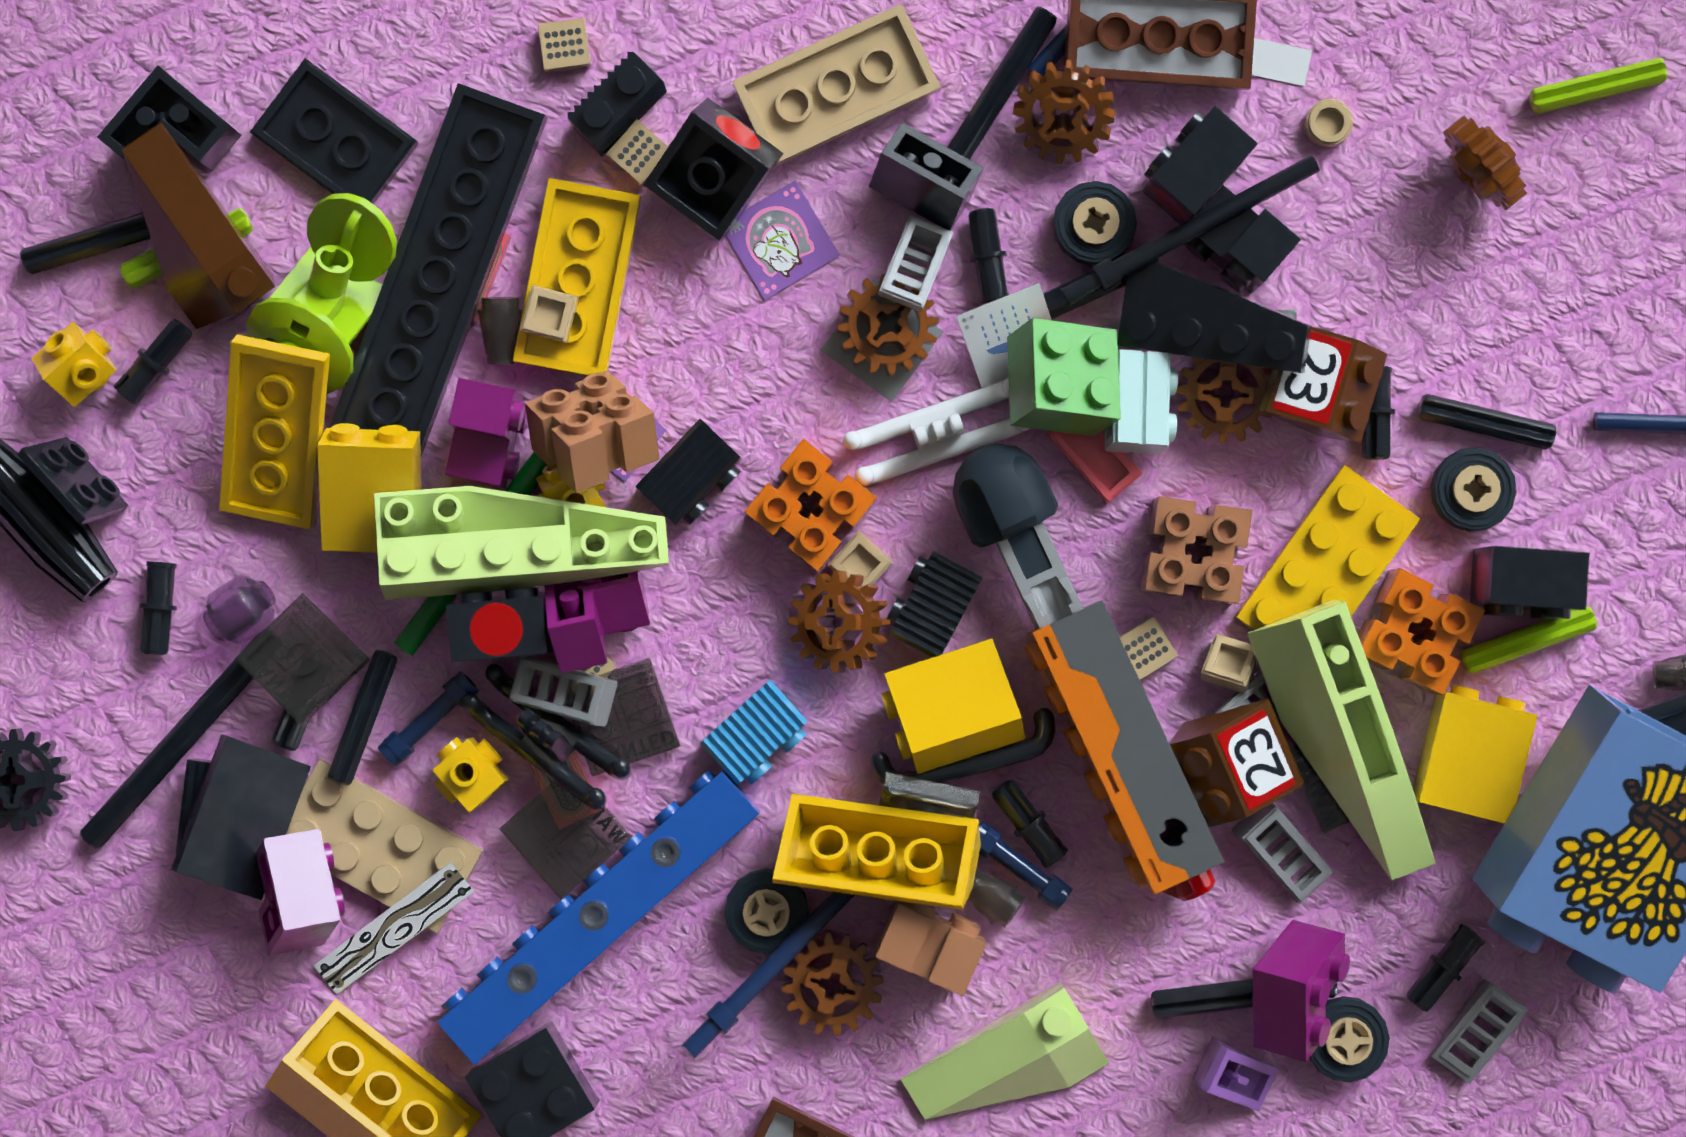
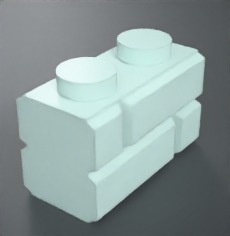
M1119 349L1121 419L1105 429L1104 450L1110 452L1160 454L1169 446V442H1173L1176 437L1177 417L1176 414L1169 413L1170 396H1174L1177 390V369L1170 368L1169 353Z

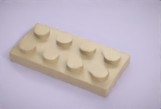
M902 3L732 81L754 131L784 153L776 166L941 90V86Z
M323 759L317 762L303 787L286 835L320 829L323 843H329L333 852L334 869L330 871L331 875L389 907H392L450 862L463 878L468 881L484 852L483 848L355 777L350 785H342L330 780L328 772L331 764ZM452 909L426 928L438 933Z

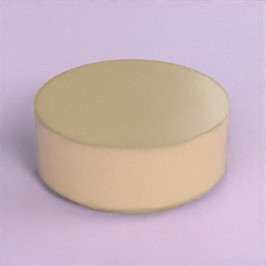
M1323 99L1315 103L1306 114L1304 120V129L1307 137L1314 144L1324 148L1335 147L1341 144L1349 136L1353 127V117L1350 109L1343 102L1336 99Z

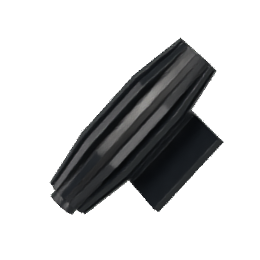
M68 437L24 447L19 452L0 439V527L37 568L83 603L92 599L117 576L118 571L88 523L123 512L129 505L120 496L118 486L107 476L101 475L88 461L89 456L85 449L78 443L69 440Z

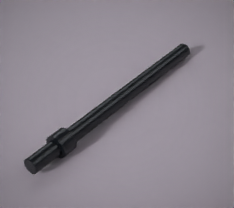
M1309 155L1116 260L1111 261L1107 258L1092 266L1093 272L1060 289L1065 301L1070 306L1100 289L1104 292L1121 284V278L1320 172L1315 158Z

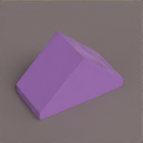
M1212 1037L1192 1079L1200 1089L1207 1093L1259 1111L1279 1069Z

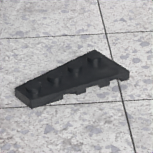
M1152 261L1127 275L1117 343L1118 346L1305 373L1312 325L1242 298L1218 286L1201 281L1177 269Z

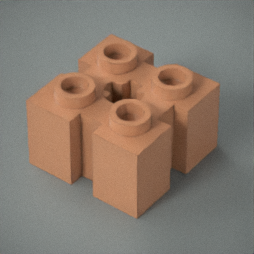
M608 370L602 373L591 374L584 380L576 382V390L570 393L565 390L554 389L547 391L541 397L525 402L532 450L549 467L557 464L558 476L575 493L610 480L609 472L618 468H622L628 473L659 460L654 412L636 396L627 395L626 387Z
M1161 496L1154 498L1148 536L1159 537L1157 553L1150 552L1145 554L1140 591L1182 596L1184 586L1196 588V600L1230 605L1239 604L1245 566L1233 565L1235 549L1240 550L1248 546L1253 510L1213 505L1208 507L1207 515L1195 514V501ZM1196 539H1199L1202 542L1201 546L1206 548V556L1199 558L1196 564L1191 562L1192 555L1185 554V546L1193 544Z
M895 900L874 947L875 957L964 996L987 944L983 935L979 933L981 928L978 927V923L954 912L950 920H947L935 914L937 910L935 906Z

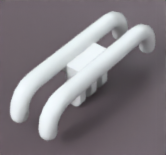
M1006 378L993 385L864 429L847 432L843 436V445L849 450L862 449L910 432L913 433L918 450L870 466L860 467L855 473V480L863 486L875 484L1029 430L1030 428L1010 426V418L963 434L964 428L960 415L1008 399L1009 379Z

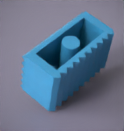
M770 679L703 739L700 744L737 785L745 778L752 785L772 767L767 760L771 754L779 747L786 753L789 752L807 735L801 727L808 720Z

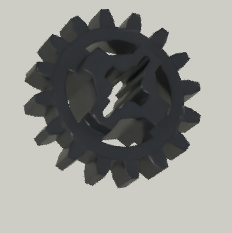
M22 728L11 729L9 740L3 732H0V755L2 754V763L0 764V797L3 799V805L0 804V828H4L11 820L13 831L24 830L26 819L32 827L43 825L41 813L49 817L56 816L59 811L53 804V801L68 798V794L59 789L60 783L71 780V775L60 773L59 767L68 761L67 757H54L51 754L57 745L55 741H47L42 745L39 744L41 732L30 731L24 739ZM32 753L41 761L45 770H42L32 761ZM11 775H24V785L11 784ZM41 787H46L41 799L30 808V805H33V796Z

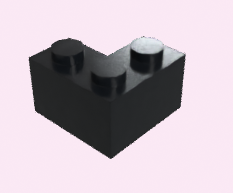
M157 65L97 138L125 160L122 148L162 122L179 145L210 170H213L242 135Z
M1222 185L1196 216L1235 196V194ZM1265 208L1259 215L1252 209H1249L1184 245L1201 261L1206 262L1209 258L1223 270L1219 274L1220 277L1237 292L1245 289L1248 293L1252 294L1268 279L1302 239Z

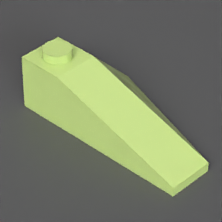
M1058 982L900 1079L924 1120L1069 1088L1109 1064V1061L1061 982Z

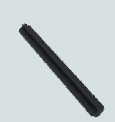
M268 628L260 630L81 829L80 836L87 844L95 849L102 847L270 661L271 657L259 645L273 631ZM275 633L261 645L272 657L274 656L272 653L273 644L279 638ZM280 640L276 641L277 644L274 647L275 654L279 651V647L281 648L280 642H278ZM256 653L258 656L254 662L262 659L263 662L254 673L253 670L256 665L249 668L248 665L251 660L246 663L243 661Z

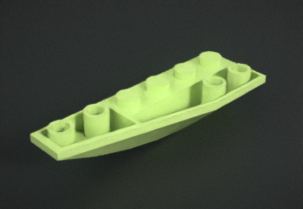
M474 486L374 493L379 584L385 600L528 588L606 577L669 565L666 521L663 516Z
M1334 599L1248 632V638L1280 722L1389 879L1395 880L1436 864L1395 734L1346 602Z

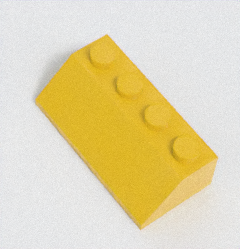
M791 794L772 878L773 883L963 910L973 888L981 847L979 819Z
M337 999L330 1004L281 1060L265 1085L267 1089L328 1137H465L482 1116L481 1113Z

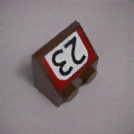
M1312 326L1305 373L1272 369L1259 410L1317 436L1361 443L1388 354L1360 340Z
M1269 699L1184 722L1169 743L1208 828L1247 818L1302 787L1304 784Z

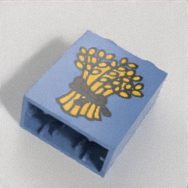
M1588 685L1472 877L1473 881L1495 905V909L1487 920L1488 926L1508 941L1533 953L1538 952L1547 936L1573 948L1574 950L1566 964L1590 983L1610 993L1616 994L1627 976L1661 993L1686 954V735Z

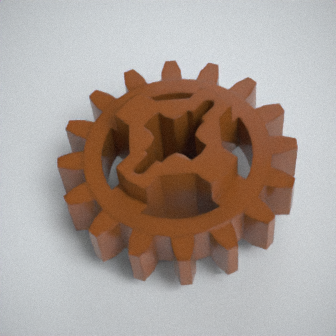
M1066 60L1062 71H1057L1053 63L1049 62L1046 65L1045 76L1042 77L1033 70L1029 76L1031 87L1022 84L1019 86L1017 96L1022 101L1014 102L1013 115L1021 118L1016 120L1015 131L1016 133L1028 132L1024 140V146L1027 149L1035 144L1039 145L1040 159L1043 160L1049 152L1056 153L1057 164H1062L1065 154L1071 153L1076 162H1081L1083 149L1086 148L1091 153L1096 154L1099 150L1097 138L1101 140L1109 139L1111 128L1107 124L1114 123L1115 110L1108 107L1113 104L1114 95L1113 92L1101 93L1105 84L1103 76L1097 77L1094 80L1089 79L1090 66L1085 65L1077 73L1073 71L1071 60ZM1038 99L1040 101L1039 107L1044 112L1040 114V118L1036 121L1033 114V106ZM1093 103L1096 116L1094 122L1090 125L1088 123L1089 118L1085 113ZM1057 108L1063 112L1059 116L1056 114ZM1069 109L1073 110L1072 116L1066 113Z
M1462 116L1443 132L1446 137L1445 143L1452 149L1449 158L1454 164L1455 174L1463 184H1466L1476 193L1479 199L1483 200L1490 197L1497 207L1502 206L1504 210H1507L1527 195L1524 189L1526 184L1518 177L1521 174L1519 172L1521 168L1516 163V153L1507 142H1504L1494 133L1491 127L1486 126L1484 128L1482 126L1479 128L1472 118L1468 120L1466 116Z
M885 273L881 275L879 285L875 287L868 278L862 281L863 294L852 289L848 292L847 296L853 303V306H840L838 312L843 317L848 318V322L837 325L836 329L837 333L848 334L849 339L842 344L841 348L843 351L855 349L857 352L853 360L855 366L867 360L870 362L869 374L874 375L879 366H885L888 377H893L896 365L901 364L908 373L913 369V362L911 360L913 356L922 361L927 358L928 354L922 345H934L936 343L937 337L928 333V328L937 326L939 318L927 317L926 312L934 305L932 299L926 300L922 312L914 310L918 319V334L915 337L914 333L908 328L907 315L911 312L912 308L897 302L880 304L875 299L872 300V298L879 296L878 292L886 275ZM898 282L896 285H892L915 295H918L920 292L915 289L910 291L905 288V285ZM898 310H901L902 312L899 314L894 326L898 334L889 331L885 335H881L877 341H874L873 339L876 337L881 324L877 317L880 316L886 320L890 316H894ZM858 313L867 322L868 335L863 341L859 338L856 327ZM895 346L898 350L903 351V353L884 356L876 354V351L880 347Z
M1192 357L1197 367L1195 369L1188 367L1181 369L1180 373L1189 380L1188 384L1178 385L1176 390L1177 393L1184 394L1187 397L1186 401L1178 405V411L1190 410L1193 414L1186 425L1190 428L1198 423L1202 424L1204 428L1201 437L1204 439L1208 438L1212 431L1219 432L1220 444H1225L1229 433L1235 432L1240 442L1245 441V428L1247 427L1259 433L1262 430V426L1258 417L1261 415L1272 418L1271 415L1259 410L1270 373L1264 375L1261 370L1263 367L1241 364L1254 375L1258 384L1256 386L1254 384H1247L1238 374L1237 363ZM1221 362L1219 375L1212 381H1198L1201 373L1207 367ZM1224 380L1232 381V389L1240 390V393H1249V395L1241 394V396L1233 397L1230 404L1226 405L1223 404L1222 396L1205 390L1212 391L1214 388H1221ZM1197 399L1207 401L1216 411V421L1203 413ZM1243 404H1257L1249 416L1234 423L1235 411Z
M833 571L830 577L828 574L819 573L815 575L817 586L813 584L801 585V590L806 596L804 600L792 599L791 605L798 609L799 613L798 616L788 618V624L798 626L799 632L790 639L792 643H804L805 647L799 655L802 659L816 656L814 668L827 669L830 665L832 673L845 672L847 665L850 670H859L862 668L861 658L875 660L878 657L872 648L873 644H886L887 639L879 634L880 627L890 625V620L880 618L879 611L883 610L888 604L887 601H875L873 599L878 590L875 584H867L862 587L863 575L851 574L847 577L846 571ZM823 598V603L816 610L817 605ZM855 599L861 605L862 610L855 604ZM835 617H843L842 627L835 626ZM863 632L860 640L855 645V639ZM816 634L822 639V643L819 641Z
M826 932L824 944L818 945L816 940L812 939L807 944L809 951L806 953L800 951L794 957L798 962L797 966L786 965L783 972L793 977V982L783 984L782 992L794 994V998L787 1003L786 1007L788 1011L801 1009L802 1013L798 1020L801 1026L812 1019L816 1022V1034L820 1035L825 1025H832L834 1036H840L842 1024L847 1023L854 1032L858 1030L857 1017L859 1015L871 1020L873 1012L867 1006L868 1003H881L882 995L874 991L873 986L884 983L883 975L871 973V970L879 964V961L876 957L865 960L863 955L866 952L867 945L864 942L854 949L850 947L849 934L845 933L840 943H834L831 932ZM833 953L831 961L819 968L807 966L814 958L822 954ZM850 958L860 967L865 984L852 979L847 969ZM832 972L840 974V983L845 985L846 988H837L834 991V995L825 993L826 986L819 982L821 978L829 979ZM801 984L813 989L818 999L816 1010L804 998ZM847 1000L858 1002L850 1010L833 1015L835 1006Z

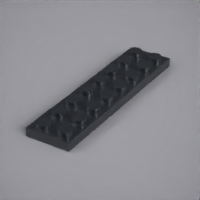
M457 84L399 239L396 257L387 271L353 363V373L345 384L329 428L337 424L350 423L359 426V429L378 430L387 425H399L405 427L407 431H420L422 457L548 118L545 114L468 86Z

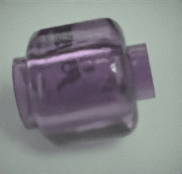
M237 575L213 590L206 597V610L203 612L204 622L216 639L224 642L228 641L232 644H243L266 630L273 623V605L276 603L275 595L264 581L259 580L257 582L249 576Z

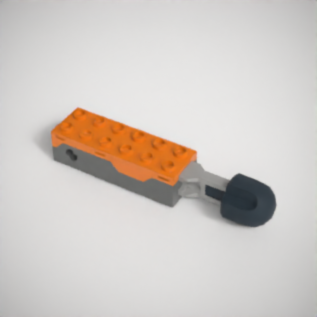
M997 443L978 448L963 460L955 474L952 493L956 510L973 545L980 548L995 543L1035 627L1034 630L1027 633L1030 643L1023 645L1034 670L1040 671L1043 669L1051 684L1043 688L1054 713L1061 714L1064 712L1070 728L1063 730L1073 754L1079 758L1084 756L1090 770L1083 773L1093 797L1099 801L1104 799L1110 813L1103 816L1104 821L1114 841H1117L1119 845L1125 843L1130 855L1123 858V861L1134 884H1137L1139 888L1145 886L1153 894L1163 892L1182 901H1188L1213 889L1216 881L1210 869L1224 863L1223 857L1103 601H1095L1082 607L1044 526L1043 521L1056 513L1058 503L1043 471L1031 455L1016 446ZM1174 818L1177 826L1171 829L1173 837L1162 841L1160 833L1166 830L1164 822L1167 819Z

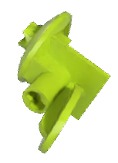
M350 193L331 194L317 203L307 220V237L311 247L270 298L256 304L246 320L247 337L330 354L326 394L343 388L353 373V353L349 345L368 322L383 285L374 279L384 275L396 257L397 240L392 224L383 212L371 202Z

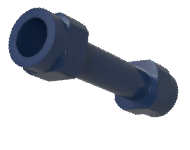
M460 670L442 686L445 691L400 733L393 731L377 747L393 766L397 767L415 752L412 746L457 705L462 707L461 699L466 693L476 695L480 691L464 672Z
M981 821L979 824L981 840L979 854L984 858L989 854L1039 892L1037 897L1057 911L1066 901L1073 888L1055 874L1049 877L1001 841L1000 837L1002 835L984 821Z

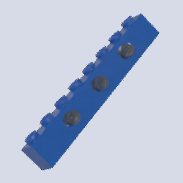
M709 769L689 787L694 794L692 798L681 807L673 801L653 819L659 825L658 828L646 838L638 832L618 849L623 858L611 869L603 863L583 880L588 889L575 901L567 894L547 913L553 920L540 932L532 925L517 938L512 945L518 951L503 963L498 956L477 974L482 983L468 994L462 987L441 1005L446 1014L437 1023L473 1065L480 1061L761 812L724 769L717 776Z

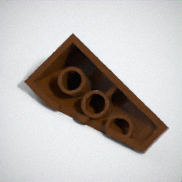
M162 122L122 148L168 292L196 329L238 313L276 287L271 271Z

